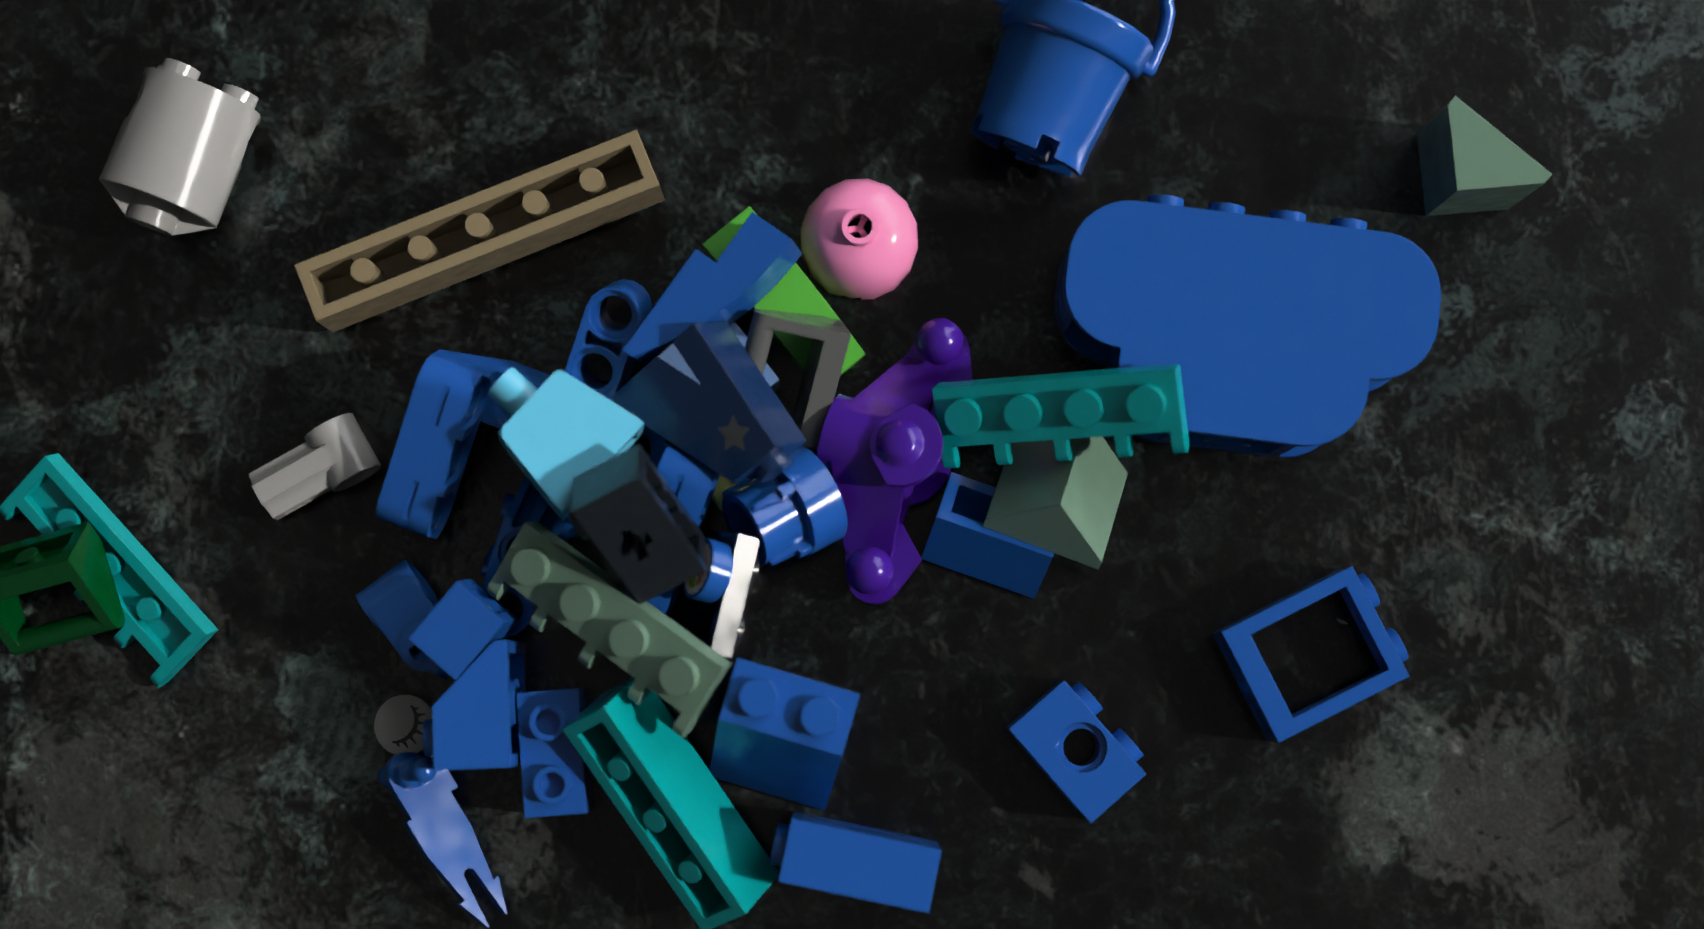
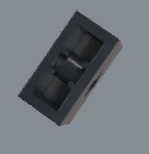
M640 444L573 478L572 506L569 507L568 513L574 529L584 541L592 539L603 554V563L612 581L619 587L626 585L639 604L706 572L705 536Z

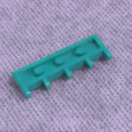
M1180 363L941 382L932 388L936 421L939 424L944 439L942 462L946 469L960 467V446L993 444L995 459L998 465L1012 464L1014 457L1012 443L1053 440L1057 461L1072 460V439L1114 436L1117 456L1131 457L1134 449L1133 434L1170 432L1174 454L1188 453L1189 450Z
M59 453L44 456L0 505V514L6 520H10L22 512L41 534L89 521L102 540L125 616L124 626L116 633L113 639L121 648L128 646L137 639L158 662L159 668L149 678L157 688L168 683L218 631L217 627ZM75 590L73 595L81 602V604H84L85 601L80 596L78 591Z

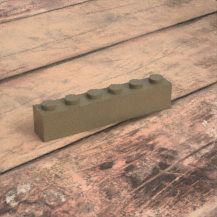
M636 129L295 264V268L315 320L331 332H335L663 202L665 198Z

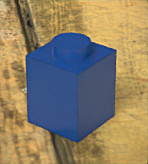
M473 578L455 582L408 639L421 650L417 657L426 668L443 679H447L450 675L453 679L457 680L494 640H501L519 618L498 600L489 595Z

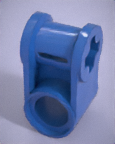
M405 558L355 596L372 623L387 637L400 657L411 669L435 675L418 659L417 655L421 650L408 638L438 604V598L417 568Z

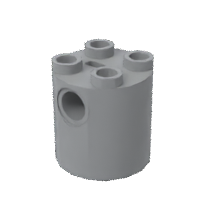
M165 58L163 64L158 65L157 68L147 67L144 69L137 100L129 115L123 120L99 180L127 219L153 231L168 236H175L217 228L241 169L248 141L255 127L259 124L261 116L255 110L259 98L254 94L230 84H224L222 90H218L198 81L201 74L200 71L171 58Z

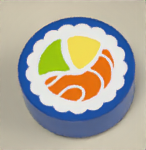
M705 538L706 572L682 583L686 597L711 604L722 597L730 583L733 572V555L727 543Z

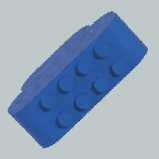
M1150 195L1147 197V202L1126 200L1110 203L1097 209L1083 221L1077 229L1059 266L1054 311L1058 328L1070 347L1088 360L1105 364L1106 369L1180 363L1189 447L1276 458H1290L1306 454L1346 433L1360 417L1367 401L1368 392L1381 387L1392 378L1408 372L1425 358L1437 335L1441 305V285L1436 268L1428 255L1419 246L1409 239L1394 233L1367 230L1368 223L1360 219L1333 218L1330 220V225L1306 222V214L1297 211L1274 210L1269 212V217L1245 214V207L1234 203L1214 202L1208 204V209L1184 207V199L1180 197ZM1170 432L1134 434L1148 441L1171 444Z

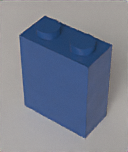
M794 811L790 825L779 822L777 826L770 864L781 866L778 882L929 913L942 849L935 840Z

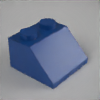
M494 640L432 706V719H425L423 723L422 742L425 757H433V771L510 768L521 765L516 693L526 692L525 642Z

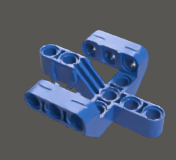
M622 279L610 283L591 296L586 305L566 365V373L612 402L614 401L611 397L629 382L636 361L623 349L652 310L650 295L642 285L632 280ZM610 296L621 297L630 305L632 318L628 325L618 324L608 315L606 307ZM441 349L431 354L423 364L415 382L379 496L376 518L424 537L437 539L444 529L452 510L479 423L483 422L501 429L512 417L488 395L491 387L511 367L520 372L536 388H539L551 375L511 360ZM591 353L601 354L609 360L613 369L611 380H600L591 373L588 366V358ZM644 425L643 435L647 438L651 447L650 456L648 457L701 530L720 474ZM526 476L516 495L511 493L505 494L500 515H503L504 518L496 542L485 556L480 570V575L485 576L482 587L487 590L490 581L525 522L536 520L566 543H568L571 537L577 539L579 537L569 515L564 521L557 516ZM681 584L647 602L669 617ZM510 587L508 592L515 594L520 599L523 612H512L519 619L504 637L513 636L522 631L530 623L538 607L513 587Z

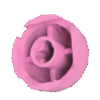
M868 178L843 180L826 188L808 207L800 229L802 258L811 277L829 293L840 297L843 295L849 298H861V300L875 299L894 290L910 273L918 250L917 222L907 202L888 185ZM867 227L871 229L869 234L864 230ZM859 234L861 238H856L852 235Z

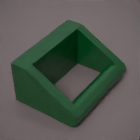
M89 521L0 546V639L13 655L28 653L123 627L125 616L103 543ZM70 581L91 610L28 628L18 595Z

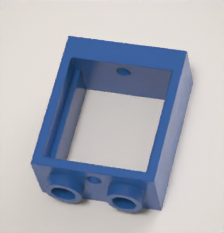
M1353 566L1338 569L1212 633L1266 740L1269 742L1279 743L1410 676L1403 662L1409 659L1404 643L1392 627L1385 629L1375 610V607L1380 605V600L1373 584L1364 573L1357 575ZM1339 590L1380 670L1291 714L1251 634Z

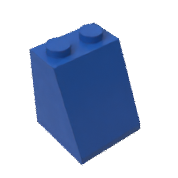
M737 658L718 720L710 765L711 774L714 778L825 810L860 694Z

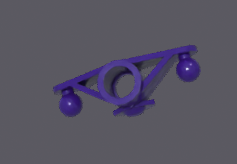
M933 318L924 323L917 333L915 344L908 353L856 397L838 394L829 408L822 428L817 457L833 477L842 496L847 513L848 527L846 535L842 538L845 552L846 580L854 596L866 604L879 605L888 602L898 593L921 563L922 558L904 528L909 507L931 501L943 491L950 477L951 468L946 469L942 462L944 439L939 424L936 421L932 388L941 382L973 380L971 353L967 338L954 322L946 318Z

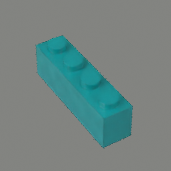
M632 677L601 694L562 730L699 928L713 929L745 915L780 873L775 865L770 864V858L687 737L681 738L672 731L676 721L659 696L651 690L647 698L639 705L627 697L630 688L636 680Z

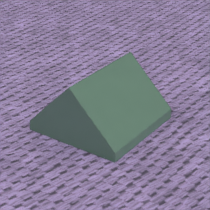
M1454 96L1417 134L1426 216L1506 210L1545 184L1552 175V173L1457 96Z
M1103 437L1072 439L1073 457L1070 461H1057L1053 440L1012 443L1013 462L1010 465H1003L983 527L1099 569L1128 475Z

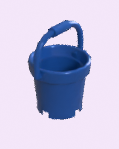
M993 0L1002 6L998 20L1003 28V32L979 109L970 128V133L997 150L1002 138H1004L1003 146L1016 153L1014 158L1064 176L1072 177L1073 173L1078 177L1081 176L1089 155L1128 81L1137 80L1141 74L1152 77L1157 72L1171 38L1176 15L1174 0H1159L1161 14L1157 33L1152 44L1144 34L1132 25L1080 0Z

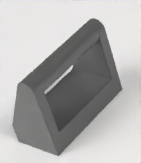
M755 309L745 349L762 375L774 330L813 338L792 419L807 440L801 446L818 450L822 428L829 408L834 401L851 334L841 320L819 315Z

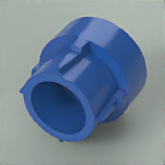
M803 446L798 447L789 455L793 463L774 479L765 483H761L758 478L744 480L722 492L724 496L722 510L729 532L760 539L757 552L759 567L767 563L773 566L795 555L799 559L809 556L842 539L846 535L848 527L847 513L840 491L822 461L812 451Z

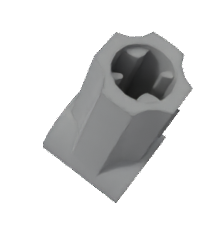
M353 413L342 414L320 424L306 434L304 437L306 442L249 473L252 482L251 486L256 496L273 519L279 520L331 490L338 492L350 488L369 478L381 468L380 462Z

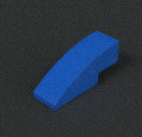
M752 212L716 262L695 249L623 351L646 366L693 323L726 320L731 325L767 295L803 253L791 238Z

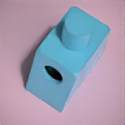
M511 367L494 383L488 392V395L512 416L498 432L500 444L556 515L563 521L569 515L568 509L572 506L573 478L630 449L643 435L644 422L637 416L560 369H557L539 388H536L520 372Z

